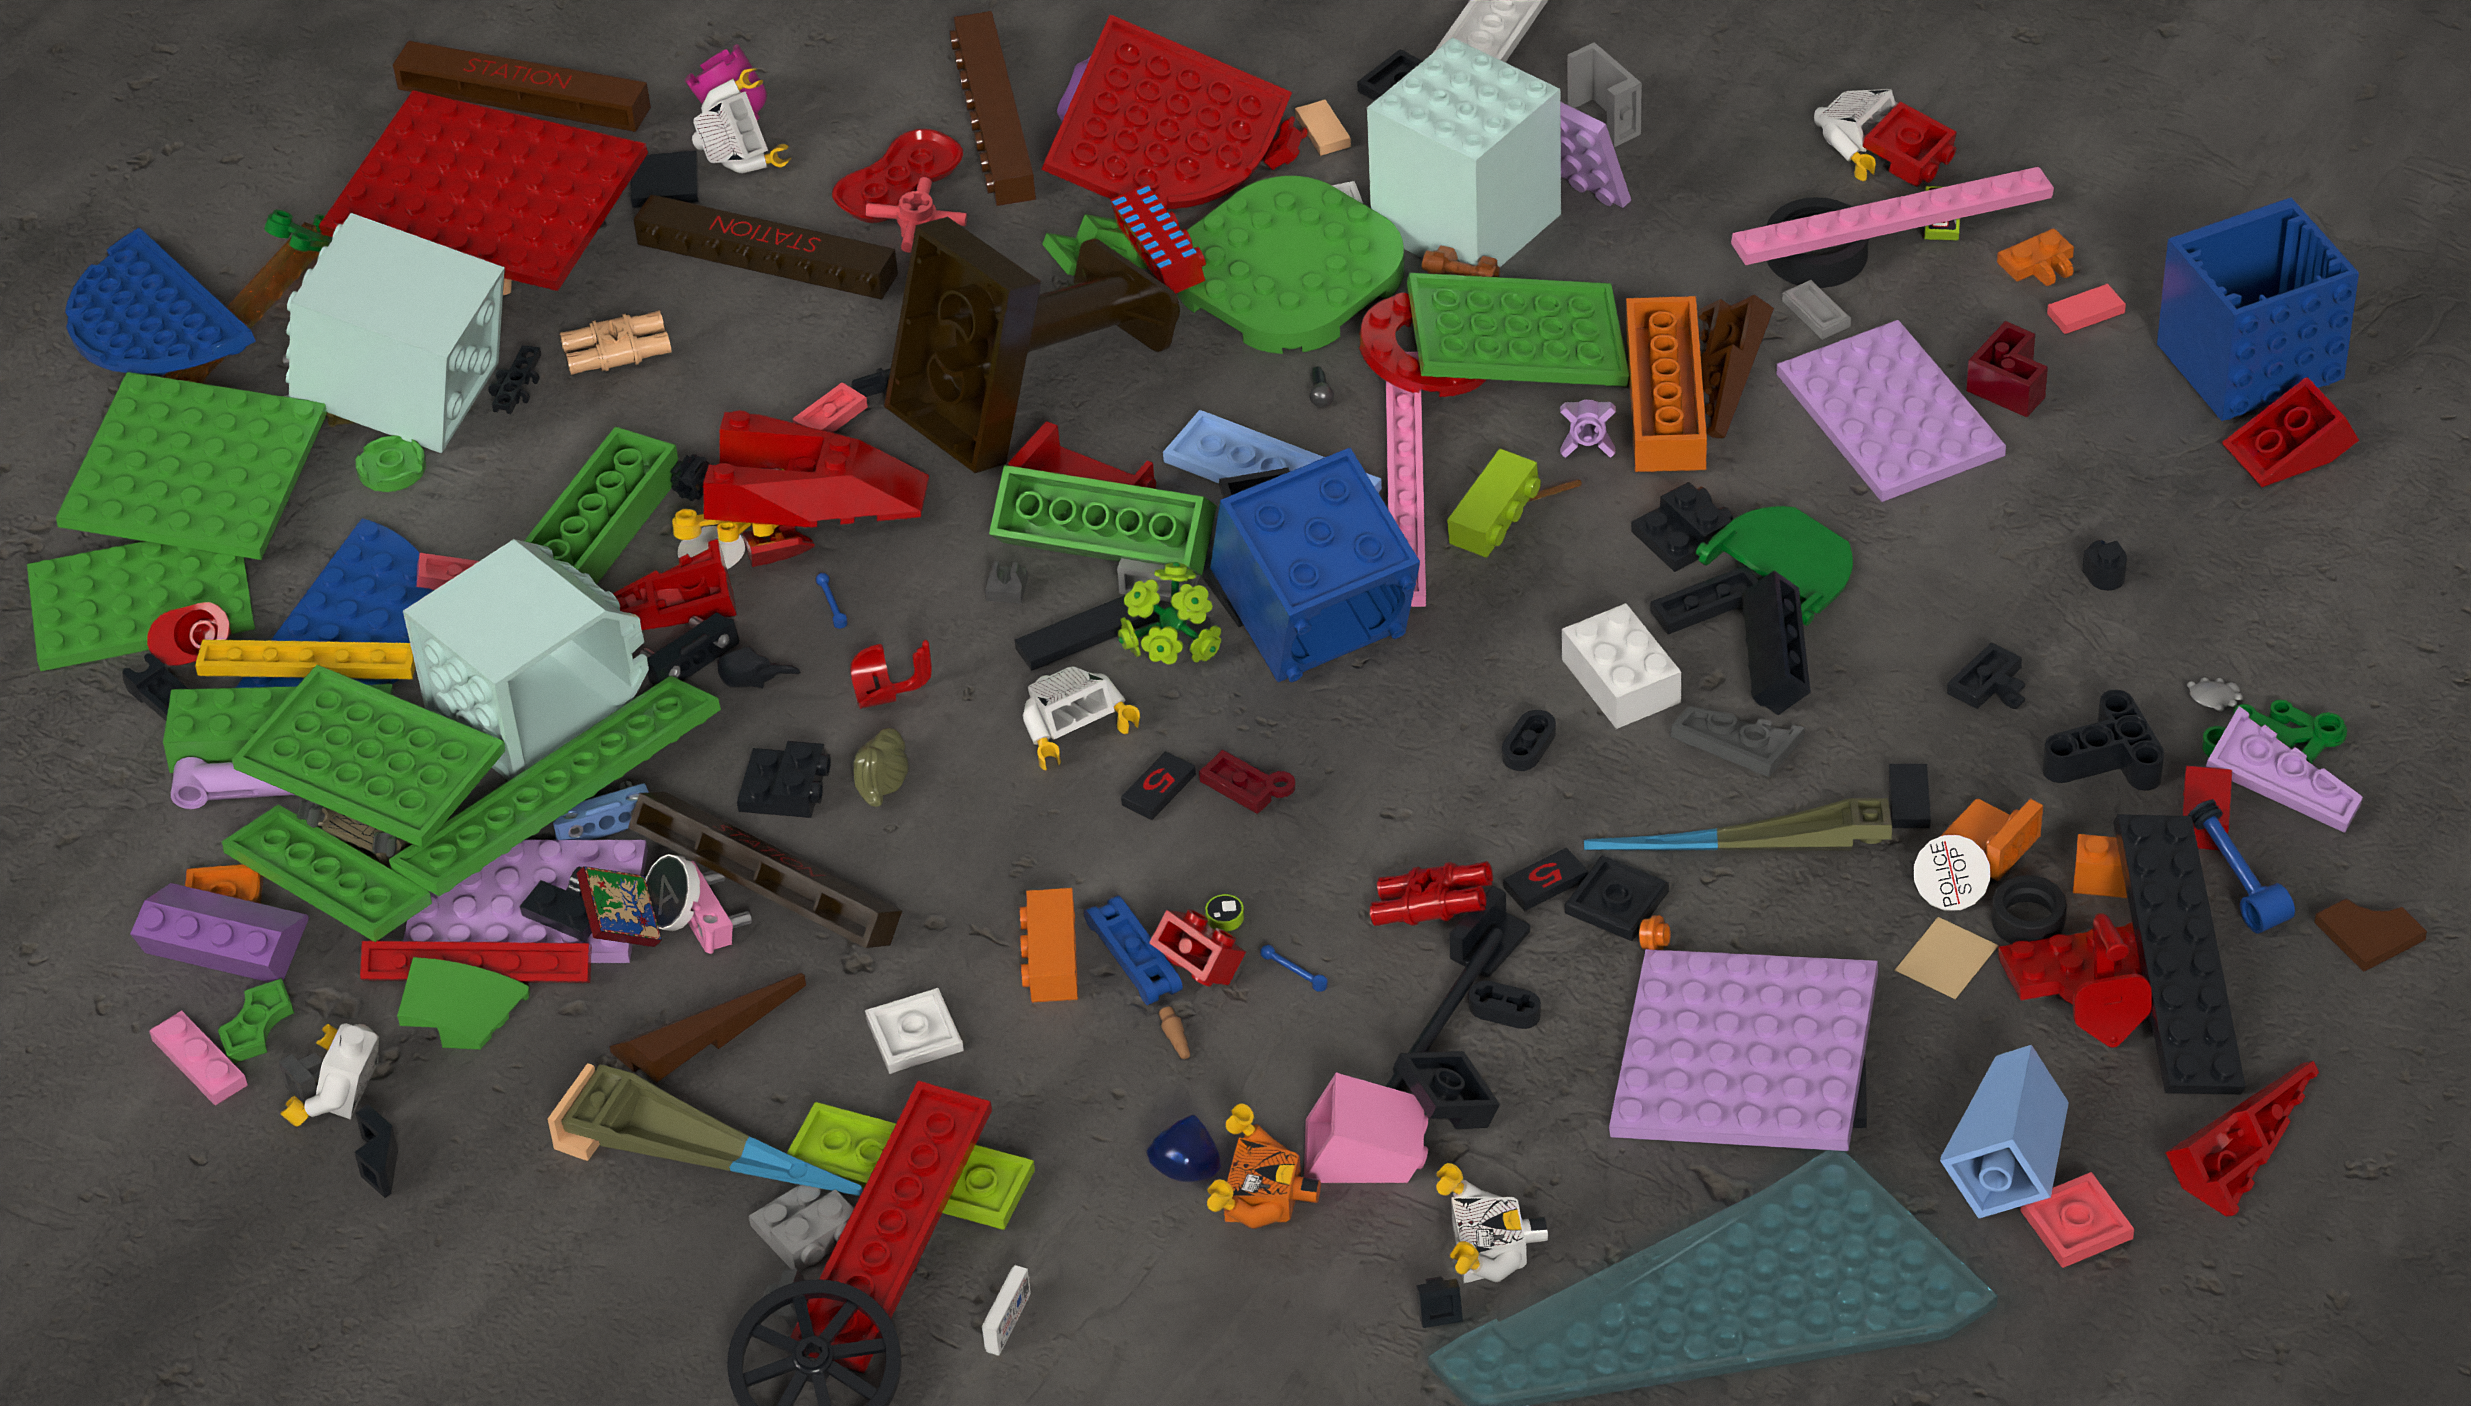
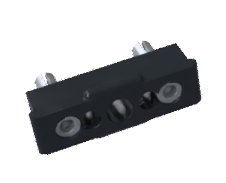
M719 613L713 614L706 620L693 616L689 620V626L692 629L655 653L648 648H644V651L642 650L640 654H644L647 657L649 681L657 685L669 676L683 681L738 645L740 640L734 619H727Z

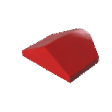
M779 525L774 529L772 535L766 537L756 536L753 534V531L743 532L752 567L785 560L815 547L813 540L796 531L795 526Z

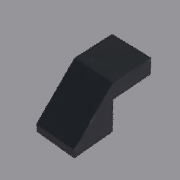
M367 1104L355 1113L361 1137L367 1143L354 1153L360 1176L386 1198L392 1193L398 1147L392 1125Z

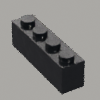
M1772 571L1744 591L1742 599L1746 629L1745 639L1749 658L1748 667L1752 688L1751 695L1758 705L1768 708L1776 715H1780L1810 694L1811 690L1799 587L1776 571Z

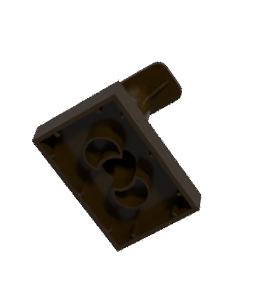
M949 217L916 225L884 407L974 473L1006 464L1027 353L1117 325L1155 352L1167 350L1171 346L1175 325L1180 315V305L1175 292L1109 246L1094 238L1086 240L1081 244L1074 284L1039 294L1040 280Z

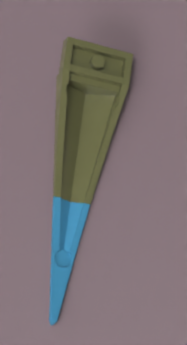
M1849 798L1785 816L1722 828L1655 836L1584 840V850L1851 851L1853 839H1860L1861 842L1867 844H1876L1882 842L1883 839H1892V822L1888 798Z
M599 1064L561 1121L565 1132L597 1140L600 1146L831 1191L836 1189L838 1192L861 1196L863 1192L859 1184L827 1172L756 1140L688 1105L634 1073Z

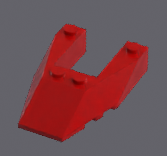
M746 411L724 412L719 429L720 464L708 466L703 482L704 519L817 527L819 520L840 519V525L853 524L855 517L877 515V521L921 517L929 484L928 474L859 439L760 414H749Z

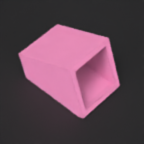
M1335 1073L1306 1118L1304 1177L1320 1179L1321 1183H1408L1415 1171L1423 1168L1427 1159L1428 1148L1424 1146V1134L1428 1126V1116L1424 1115V1109L1413 1094Z

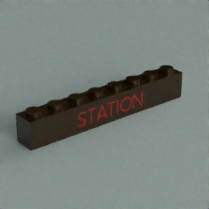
M650 194L633 219L637 244L875 299H883L898 275L894 248Z
M667 792L639 793L628 828L865 948L891 945L902 910Z

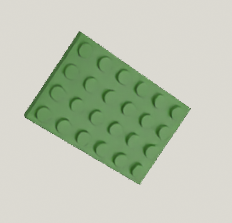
M1409 273L1407 287L1421 376L1627 386L1629 371L1611 283Z
M143 541L27 564L37 662L40 671L149 650L147 645L149 629L160 615L170 610L197 603L210 602L220 606L226 612L230 622L231 634L255 629L245 557Z
M316 665L232 758L233 767L237 771L424 848L503 755L505 744L503 740Z

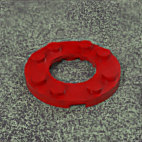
M1398 293L1393 297L1384 299L1375 304L1365 314L1359 332L1360 352L1368 366L1390 384L1412 393H1419L1421 389L1427 392L1438 391L1439 397H1448L1470 392L1487 380L1421 376L1419 360L1405 353L1398 345L1395 337L1396 332L1402 326L1410 327L1411 323H1413L1409 294Z

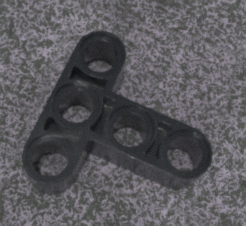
M2114 689L2104 692L2100 698L2098 723L2055 733L2046 739L2042 771L2044 776L2052 782L2067 783L2121 769L2132 787L2142 791H2149L2161 784L2164 750L2133 697L2123 690Z

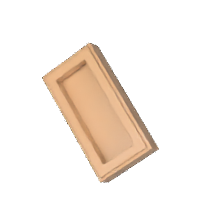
M1326 99L1295 108L1296 119L1302 128L1305 127L1307 129V136L1320 156L1351 147L1350 136Z

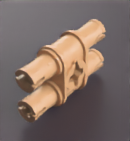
M660 310L630 317L629 314H622V317L601 322L594 320L592 323H589L588 327L559 332L570 375L601 368V371L605 370L607 372L609 368L631 363L639 365L644 358L672 353Z

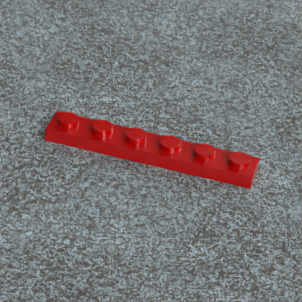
M362 941L360 979L363 981H407L413 957L471 965L499 973L522 983H590L592 945L589 943Z

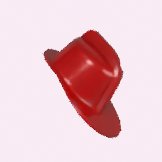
M210 602L197 603L170 610L160 615L152 623L147 636V645L151 654L163 664L177 666L196 662L202 640H228V636L231 635L230 622L226 612L220 606Z

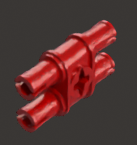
M1488 861L1457 866V864L1452 862H1446L1444 866L1424 869L1418 866L1414 867L1407 874L1379 877L1377 891L1382 901L1371 902L1370 917L1374 926H1380L1389 923L1405 922L1408 925L1415 926L1423 921L1437 919L1448 921L1454 917V914L1484 911L1486 895L1482 886L1492 885L1493 873L1491 865Z

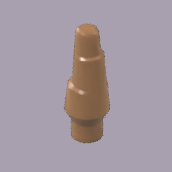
M1172 1007L1161 1009L1159 1016L1162 1021L1161 1028L1170 1039L1180 1058L1183 1060L1189 1058L1190 1051L1181 1018L1175 1014Z

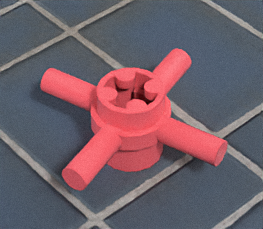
M927 177L920 178L916 191L908 192L900 198L899 206L867 203L866 216L897 219L903 238L901 249L907 253H910L912 250L916 225L944 217H949L960 226H966L967 213L936 210L933 200L929 195L932 181Z

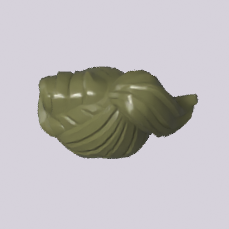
M892 728L881 730L873 739L862 745L854 757L855 787L870 806L878 807L882 805L883 795L897 791L902 786L909 770L908 758L904 752L905 742L901 734Z

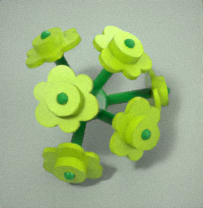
M1178 562L1165 564V569L1155 570L1154 575L1160 577V579L1172 580L1171 605L1165 609L1158 605L1160 595L1157 593L1159 586L1156 581L1151 579L1145 583L1142 581L1136 582L1133 589L1124 597V604L1129 607L1128 614L1131 617L1139 615L1142 618H1147L1154 611L1160 615V622L1134 631L1131 622L1128 619L1126 620L1125 617L1121 618L1122 626L1118 630L1119 642L1125 650L1130 649L1136 657L1141 656L1137 638L1144 636L1141 640V647L1146 652H1149L1150 660L1153 662L1161 660L1163 663L1170 665L1176 662L1178 653L1183 649V643L1177 640L1178 632L1182 631L1194 640L1189 649L1193 654L1192 660L1194 662H1199L1200 660L1207 661L1217 653L1221 643V638L1219 637L1221 634L1220 627L1215 625L1209 630L1207 628L1203 629L1198 634L1186 625L1188 619L1194 624L1203 623L1206 619V613L1210 612L1213 607L1211 601L1207 600L1209 593L1204 586L1197 585L1193 588L1190 584H1184L1179 592V582L1196 578V573H1193V570L1187 569V565Z

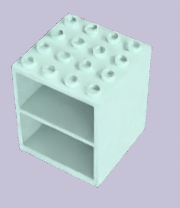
M1452 37L1367 107L1371 209L1386 217L1396 226L1401 234L1405 250L1423 258L1427 250L1437 251L1439 246L1442 245L1454 248L1458 257L1457 261L1477 266L1482 256L1497 259V265L1501 267L1561 215L1560 88Z
M350 213L344 224H339L336 227L329 246H324L321 249L315 267L313 269L309 268L306 271L302 286L298 292L293 291L288 300L287 310L290 311V321L287 326V335L290 336V344L286 353V358L289 359L286 383H289V397L324 403L328 413L392 436H400L408 442H412L411 439H413L422 447L443 453L499 363L505 267Z

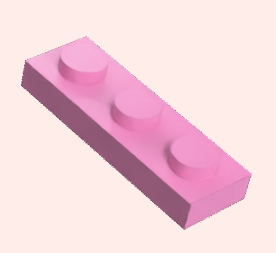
M182 1010L149 1030L152 1041L215 1106L248 1086L245 1075Z

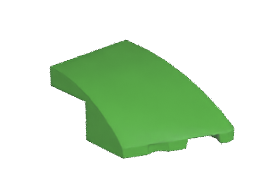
M1085 214L1076 238L1046 233L1042 244L1067 275L1075 276L1081 244L1086 240L1094 238L1100 240L1142 270L1147 268L1117 226L1116 220Z
M413 957L397 1017L400 1026L438 1028L442 1048L480 1050L492 1038L493 1032L502 1027L509 1019V1012L521 999L526 1001L529 998L530 989L529 986L515 979L479 967L445 960Z

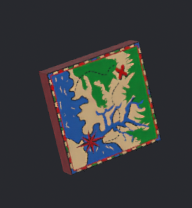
M583 866L576 873L593 938L655 947L662 941L644 875Z

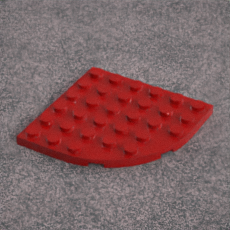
M1110 14L1041 170L1109 199L1148 184L1155 195L1159 193L1162 196L1167 209L1188 208L1205 204L1232 192L1255 172L1270 147L1292 92Z

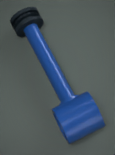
M2207 800L2191 810L2188 816H2192L2195 828L2197 830L2204 828L2207 830L2249 894V896L2242 898L2240 901V911L2246 925L2254 933L2259 934L2292 919L2295 915V907L2289 892L2279 883L2268 887L2260 884L2218 819L2222 816L2223 812L2221 809H2218L2219 806L2216 805L2215 800Z

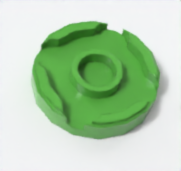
M396 435L381 437L371 441L363 447L364 452L360 456L358 454L355 459L358 478L364 486L374 491L392 492L407 488L417 482L424 474L426 458L423 448L413 439H411L412 442H408Z

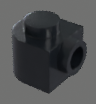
M2098 540L2093 542L2087 550H2084L2082 572L2094 587L2100 590L2111 591L2120 588L2124 584L2127 554L2118 541L2106 544L2105 541Z

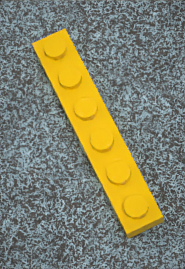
M202 640L195 667L198 676L305 678L316 665H319L349 678L413 679L415 662L410 643Z

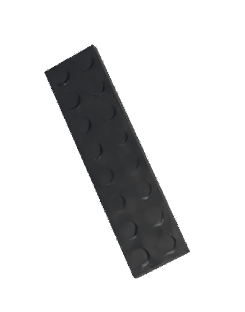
M2117 814L2113 825L2142 976L2148 980L2152 990L2150 1018L2165 1093L2241 1095L2246 1085L2192 816Z

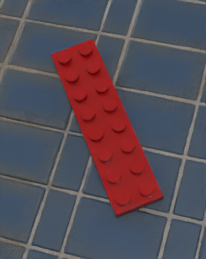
M917 1081L819 1278L820 1280L841 1282L863 1291L873 1298L891 1319L992 1112L991 1101ZM824 1298L808 1300L807 1307L814 1336H820L845 1303ZM857 1310L831 1345L879 1339L882 1337L873 1322L861 1311ZM797 1322L790 1338L800 1341L802 1335L799 1323ZM810 1353L808 1356L817 1359L819 1353ZM873 1354L836 1359L835 1362L843 1367L865 1373Z

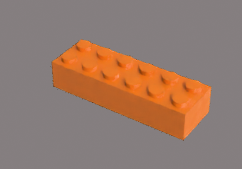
M1696 296L1626 298V335L1635 472L1706 470L1707 435Z

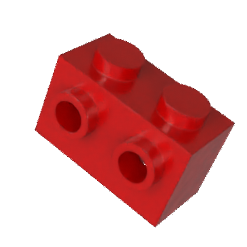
M1188 909L1184 913L1166 910L1149 944L1164 953V956L1170 963L1178 967H1184L1191 972V977L1197 982L1211 987L1213 983L1229 985L1246 954V951L1234 944L1236 938L1222 929L1216 928L1214 930L1208 926V918L1197 911Z

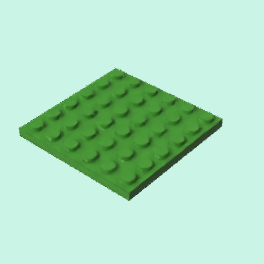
M127 372L56 516L57 525L60 528L262 560L327 415L326 404Z

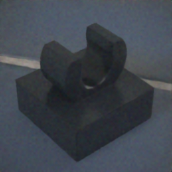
M1442 1276L1425 1279L1426 1284L1416 1285L1419 1316L1423 1328L1463 1322L1460 1287L1457 1278L1444 1281Z

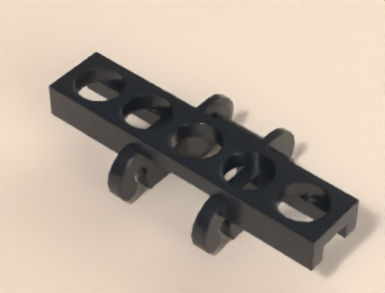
M522 345L510 370H497L495 376L498 381L490 384L488 387L489 393L495 397L492 403L493 412L498 413L499 409L506 410V413L511 415L516 404H519L520 397L523 398V403H528L530 396L522 387L524 384H529L530 377L533 379L532 382L534 384H537L540 380L539 374L534 371L541 357L540 347ZM528 352L534 353L533 356L526 358ZM522 364H527V365H528V366H527L526 368H524V369L521 368Z

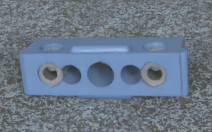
M626 781V788L624 782H622L619 791L581 802L569 810L567 814L554 820L553 826L556 839L591 840L625 831L628 829L639 793H648L645 783L633 786L631 782Z

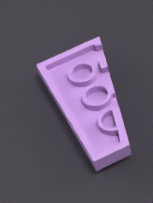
M2239 706L2207 760L2206 767L2232 769L2233 782L2345 833L2359 809L2363 797L2326 769H2317L2306 760L2307 755L2296 747L2290 749L2276 738L2277 733L2266 725L2260 727L2249 718V713Z

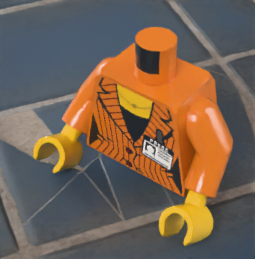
M1242 1103L1236 1105L1231 1110L1233 1115L1226 1120V1129L1232 1134L1243 1132L1245 1135L1244 1138L1238 1139L1227 1182L1221 1179L1215 1180L1207 1189L1208 1193L1211 1194L1207 1200V1206L1214 1212L1224 1208L1225 1222H1241L1251 1229L1275 1222H1287L1291 1219L1296 1200L1318 1202L1321 1180L1301 1177L1300 1156L1272 1138L1258 1124L1252 1125L1254 1114L1248 1105Z

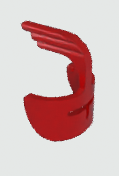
M924 640L922 647L918 648L917 652H914L912 655L913 675L909 679L895 684L889 679L882 644L870 646L859 652L853 658L850 666L851 679L859 708L863 709L896 702V694L916 690L925 685L932 674L928 640ZM875 676L878 678L880 686L878 690H876L873 679Z

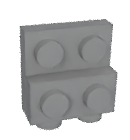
M799 1184L749 1215L750 1226L790 1269H798L801 1272L805 1268L817 1264L823 1257L833 1252L854 1208L836 1189L830 1192L826 1189Z

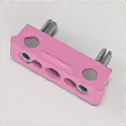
M691 861L695 865L700 879V896L698 902L693 901L690 911L695 912L688 924L704 951L711 954L715 949L732 945L733 929L751 924L752 918L748 911L727 916L709 886L724 881L725 876L713 870L701 873L696 863Z

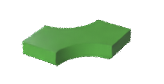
M282 978L245 990V1003L241 1012L232 1021L217 1029L226 1056L233 1064L267 1053L266 1040L271 1029L283 1018L294 1014Z

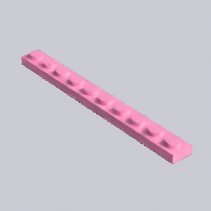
M2039 167L1735 232L1732 234L1731 244L1743 263L1749 265L2052 198L2054 187Z
M1405 352L1419 360L1418 352ZM1386 381L1388 510L1420 561L1411 607H1426L1421 389L1419 393H1412Z

